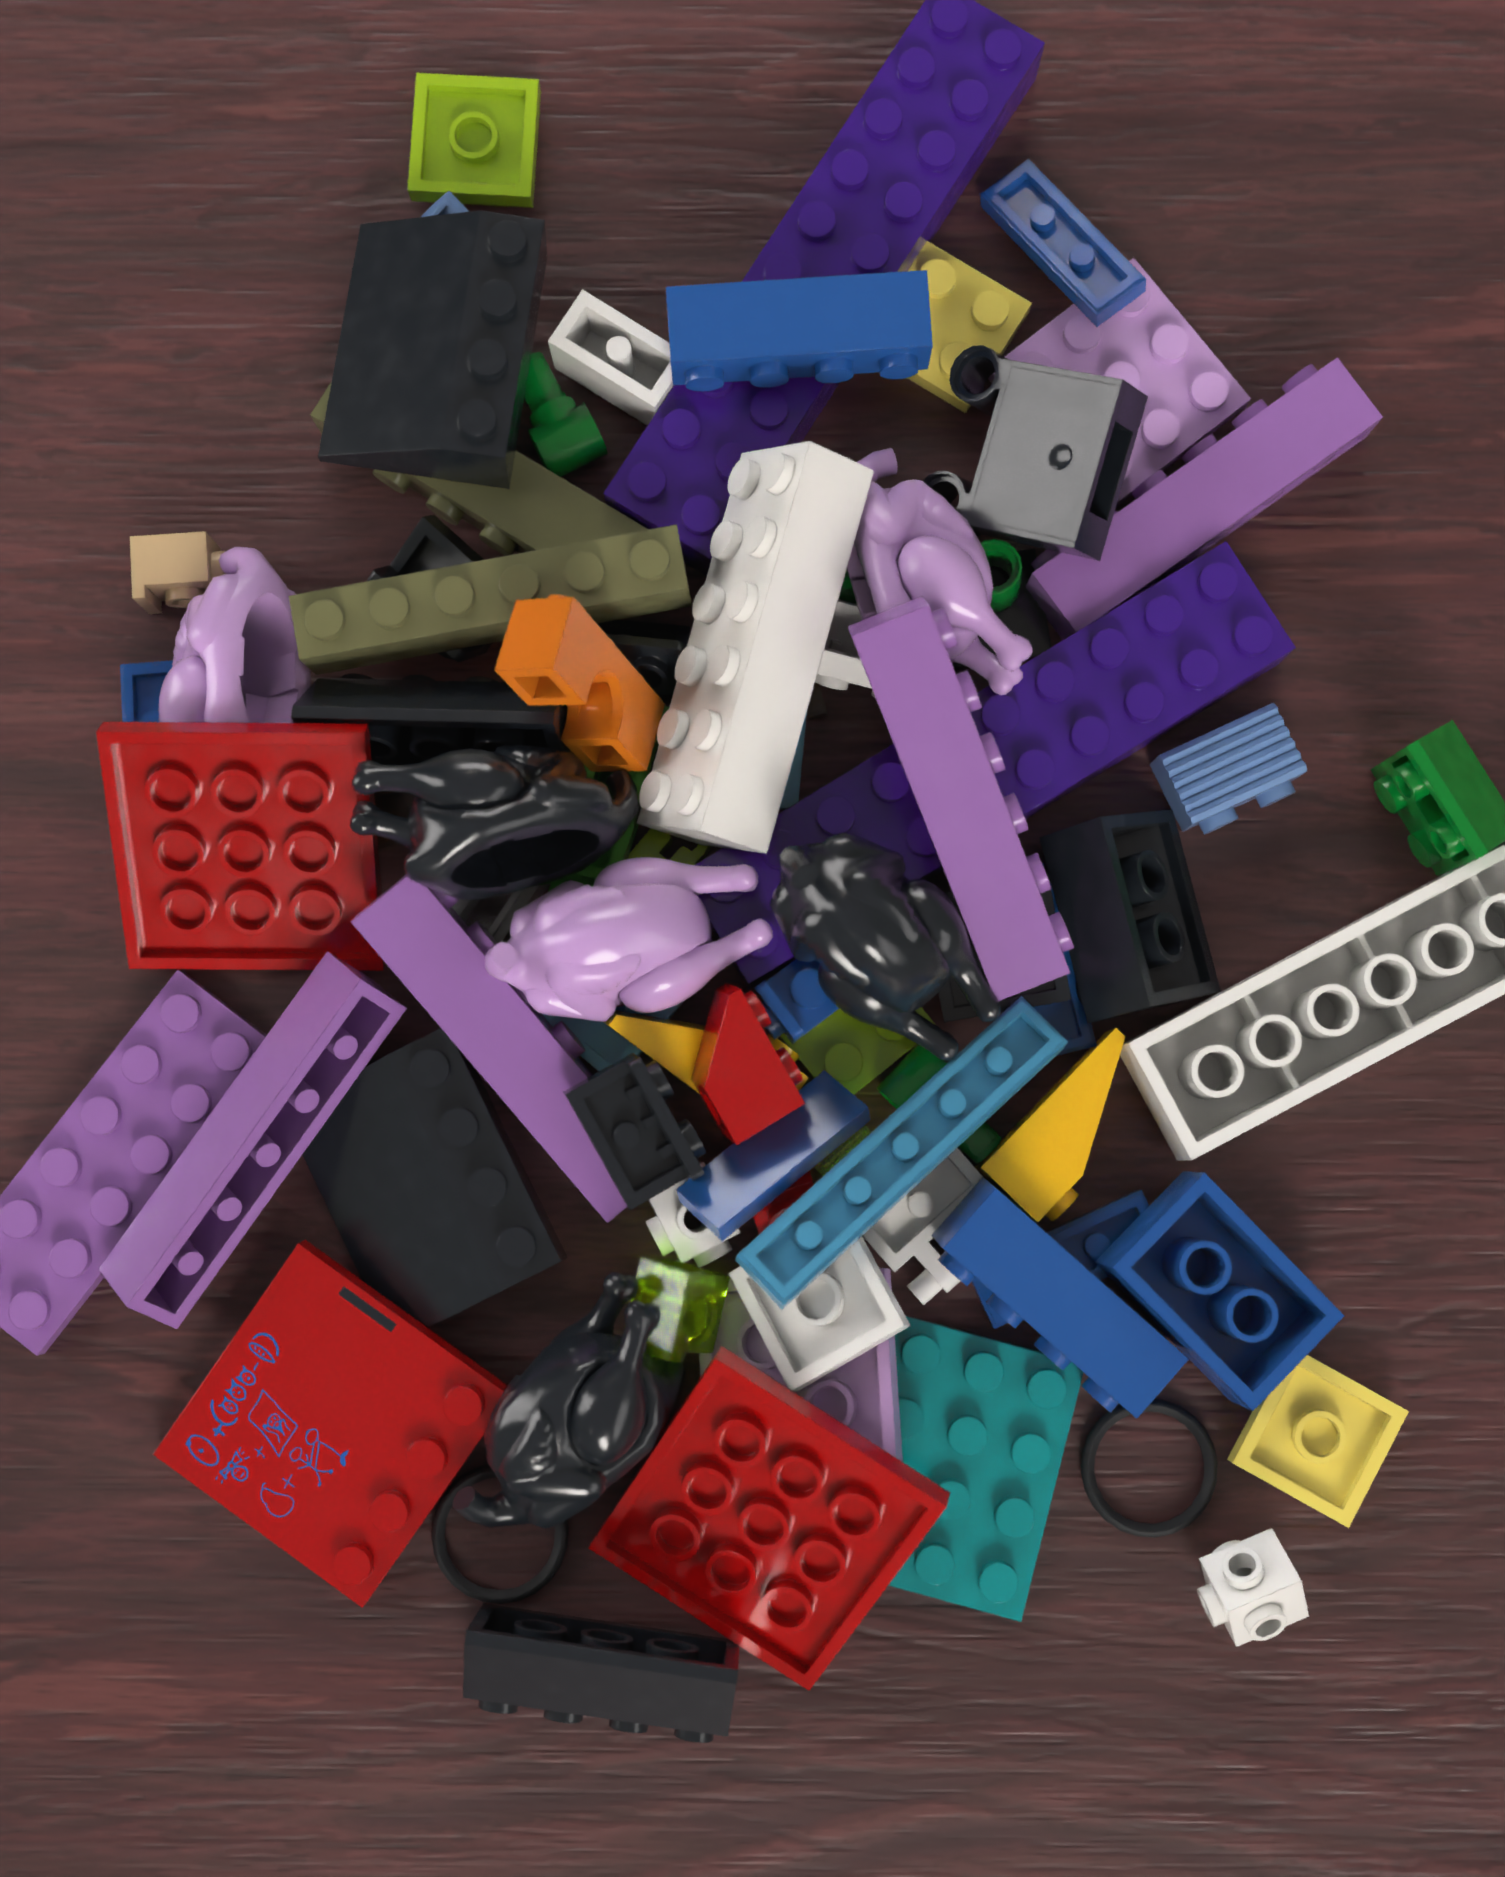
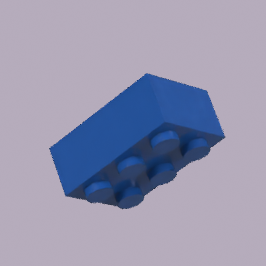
M1183 1171L1095 1261L1098 1267L1229 1401L1251 1411H1254L1344 1317L1340 1310L1206 1173Z

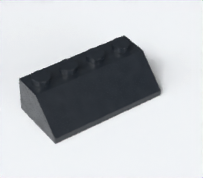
M357 673L345 674L340 678H318L296 701L291 713V719L294 723H369L371 760L381 765L416 764L459 749H478L495 752L497 747L504 745L545 747L574 754L561 741L567 718V705L528 706L506 682H498L483 676L469 677L464 681H436L423 675H409L402 680L373 679Z
M483 1603L466 1630L463 1698L479 1700L478 1707L492 1713L511 1714L517 1712L518 1706L542 1709L544 1710L543 1716L546 1719L560 1723H580L583 1721V1716L609 1719V1726L622 1732L644 1733L648 1731V1726L651 1725L675 1729L674 1735L685 1741L708 1743L713 1741L714 1735L728 1737L739 1670V1645L729 1639Z

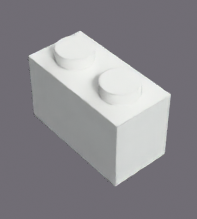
M583 289L548 340L555 369L647 426L674 386L669 342Z

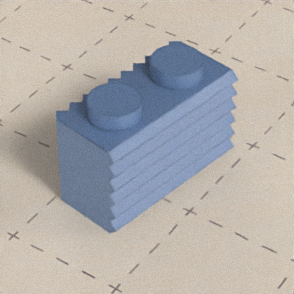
M1274 702L1160 754L1150 764L1182 832L1199 825L1204 835L1237 820L1239 817L1234 808L1256 798L1260 808H1264L1295 793L1292 781L1307 772V766L1301 758V753L1296 749L1295 741L1290 737L1289 729L1285 726L1284 719L1279 714L1278 707Z

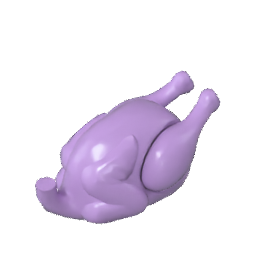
M892 448L872 452L857 461V463L874 470L847 566L862 620L923 596L932 612L944 608L958 643V646L947 650L951 662L969 667L988 681L994 693L1006 695L1023 678L1020 666L1023 661L1031 656L1033 648L1027 639L1013 634L1002 623L990 606L993 595V582L984 548L968 520L954 509L943 496L923 481L915 479L906 480L892 488H882L875 483L879 478L896 474L898 467ZM978 635L995 651L996 655L981 644Z
M248 547L231 548L222 553L219 558L220 567L226 574L213 577L205 593L192 598L180 621V629L175 638V648L173 651V667L167 673L160 691L159 722L294 723L291 719L292 707L311 686V670L299 660L289 602V596L296 595L295 592L287 588L260 551Z
M630 858L615 862L604 868L596 877L593 887L573 880L563 882L548 893L515 911L510 925V939L507 943L500 942L488 950L485 955V969L492 977L509 983L524 992L528 1003L538 1013L605 1022L615 1013L617 1007L623 1005L636 1012L650 1013L662 1011L685 1001L703 988L726 966L752 951L768 945L773 938V930L765 920L757 919L750 922L744 928L712 942L710 919L702 900L697 895L716 892L753 891L758 884V874L752 866L747 864L735 866H695L662 858Z

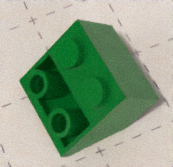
M1453 720L1421 737L1370 769L1376 778L1374 790L1380 802L1390 813H1398L1410 832L1407 840L1412 853L1424 867H1432L1437 876L1479 859L1505 841V801Z

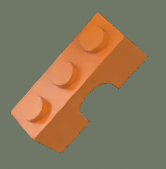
M554 594L544 599L516 600L495 667L497 674L528 706L567 705V718L561 741L590 771H647L665 706L662 699L574 597Z

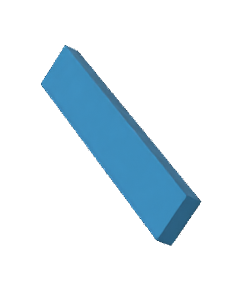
M1021 996L961 1050L954 1059L949 1061L736 1255V1262L783 1310L1065 1048L1068 1041Z

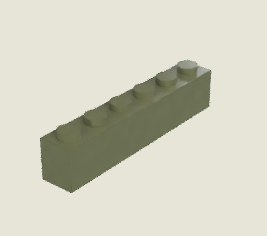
M331 383L310 414L321 434L323 432ZM518 451L515 452L509 489L375 469L372 472L377 479L399 493L405 494L409 487L428 498L425 504L427 508L443 520L453 525H458L460 520L463 519L480 529L481 532L478 537L486 545L504 556L512 555L514 550L518 553L649 530ZM640 616L631 617L629 619L632 621H638Z
M677 524L289 596L299 660L316 675L504 641L516 600L544 599L554 594L574 597L582 604L586 612L597 624L692 606Z

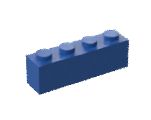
M927 270L666 287L673 385H686V388L692 391H712L723 387L724 382L750 381L752 385L757 387H776L787 383L789 378L814 376L818 382L840 383L851 379L854 374L877 372L886 379H904L914 376L918 373V370L928 369L933 342Z
M984 1177L980 1179L931 1235L945 1250L938 1258V1261L966 1286L975 1277L993 1292L986 1303L1015 1329L1025 1320L1040 1333L1041 1336L1035 1341L1034 1345L1061 1370L1064 1371L1071 1362L1088 1376L1081 1386L1109 1412H1112L1120 1404L1137 1419L1189 1360Z

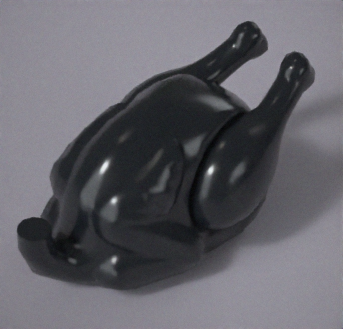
M504 745L497 747L495 752L478 749L449 751L429 760L410 765H381L372 760L359 762L352 779L354 791L362 795H369L379 791H400L414 795L409 818L385 812L370 801H359L352 811L350 828L358 835H377L409 848L412 852L405 857L404 869L406 876L410 880L460 900H476L514 893L533 886L546 885L582 871L610 850L625 834L639 810L636 784L626 770L613 772L607 777L605 784L595 779L587 778V771L581 760L572 753L537 746Z
M846 832L831 836L822 843L789 846L783 850L779 861L781 881L773 892L770 901L771 909L792 955L799 961L811 962L817 960L820 962L818 968L819 985L829 1000L840 1010L868 1025L898 1033L927 1049L937 1058L946 1061L954 1059L958 1053L959 1044L956 1038L950 1032L942 1030L918 1014L915 1010L931 1000L944 987L950 975L971 1004L976 1015L983 1022H991L998 1018L1000 1015L999 1001L976 963L965 925L957 908L950 898L933 883L922 879L908 880L904 876L906 867L901 854Z
M619 1272L608 1274L604 1278L603 1292L592 1310L585 1317L560 1332L540 1352L521 1376L516 1375L505 1388L492 1411L484 1434L486 1459L502 1488L493 1497L482 1496L471 1486L459 1490L454 1497L453 1508L466 1520L488 1528L533 1524L539 1528L547 1529L559 1525L595 1503L609 1486L645 1457L663 1436L675 1411L686 1373L682 1361L674 1355L653 1356L645 1350L650 1333L661 1320V1310L658 1306L652 1303L632 1300L624 1310L625 1329L623 1335L614 1334V1324L624 1305L637 1296L639 1281L636 1277L629 1274L622 1275Z

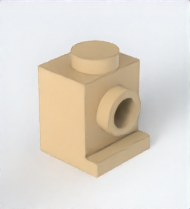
M206 531L130 536L132 599L149 614L162 613L161 601H165V604L170 607L187 608L193 597L205 593L213 577L226 574L221 569L219 558L225 551H221V548Z

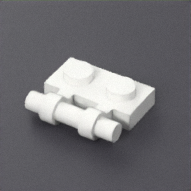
M958 1148L862 1235L894 1272L913 1256L922 1264L925 1270L910 1282L907 1287L923 1305L942 1289L948 1293L960 1282L958 1278L938 1261L940 1254L929 1243L933 1239L931 1235L983 1177Z

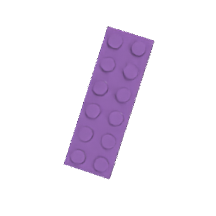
M177 970L0 1195V1327L36 1356L47 1352L103 1280L104 1276L99 1271L100 1266L267 1036L184 971Z

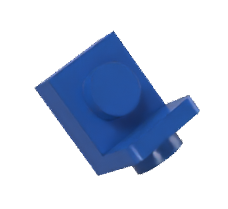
M795 959L768 981L764 980L754 988L755 995L764 1006L771 1020V1025L765 1029L774 1040L784 1033L789 1041L794 1044L839 1009L829 1000L819 985V961L805 962Z

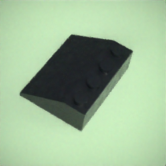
M480 210L360 225L318 453L320 462L505 489L510 488L547 264L545 220Z
M442 1028L387 1054L365 1067L302 1154L362 1281L428 1328L568 1258L476 1068Z

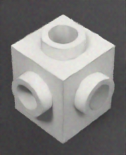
M699 1162L701 1168L706 1166L704 1162ZM687 1177L648 1200L656 1216L645 1221L662 1256L675 1251L681 1263L694 1258L697 1266L701 1267L730 1252L732 1247L728 1239L739 1234L740 1231L737 1229L722 1242L703 1223L696 1229H688L685 1226L684 1214L688 1209L680 1203L676 1189L690 1179Z
M1272 1528L1242 1541L1232 1540L1218 1546L1211 1554L1199 1558L1206 1585L1197 1588L1203 1609L1213 1627L1224 1623L1236 1647L1252 1640L1264 1641L1273 1638L1282 1632L1286 1626L1309 1617L1302 1580Z

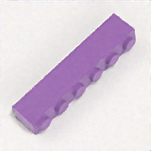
M1338 357L1319 371L1313 364L1306 366L1282 386L1285 395L1269 406H1267L1263 399L1253 403L1232 421L1233 426L1236 428L1234 431L1219 441L1212 434L1205 437L1183 455L1182 459L1186 463L1183 467L1168 477L1163 470H1160L1137 486L1132 492L1136 500L1119 512H1116V510L1114 512L1100 561L1048 549L1034 559L1031 565L1035 571L1032 572L1026 588L1046 614L1047 620L1062 640L1190 563L1369 435L1383 416Z
M921 596L847 626L992 992L1000 1001L1069 974L1070 971L1063 952L1074 948L1060 912L1048 916L1040 894L1051 890L1048 877L1038 854L1035 853L1026 857L1017 834L1029 829L1016 795L1012 793L1003 797L994 774L1005 770V765L992 733L989 732L979 736L971 712L982 708L981 702L969 672L966 670L956 674L947 650L958 646L944 608L932 612L928 602Z
M406 875L403 876L359 912L351 923L608 1223L627 1206L563 1093L565 1090L593 1075L579 1059V1056L586 1051L584 1046L563 1021H560L553 1027L541 1013H538L528 1003L524 992L488 974L485 969V955L489 949L498 943L480 922L476 921L468 927L452 908L453 905L460 901L459 899L444 895L414 882Z
M329 951L326 952L100 1266L99 1271L126 1307L178 1329L407 1009L373 979Z

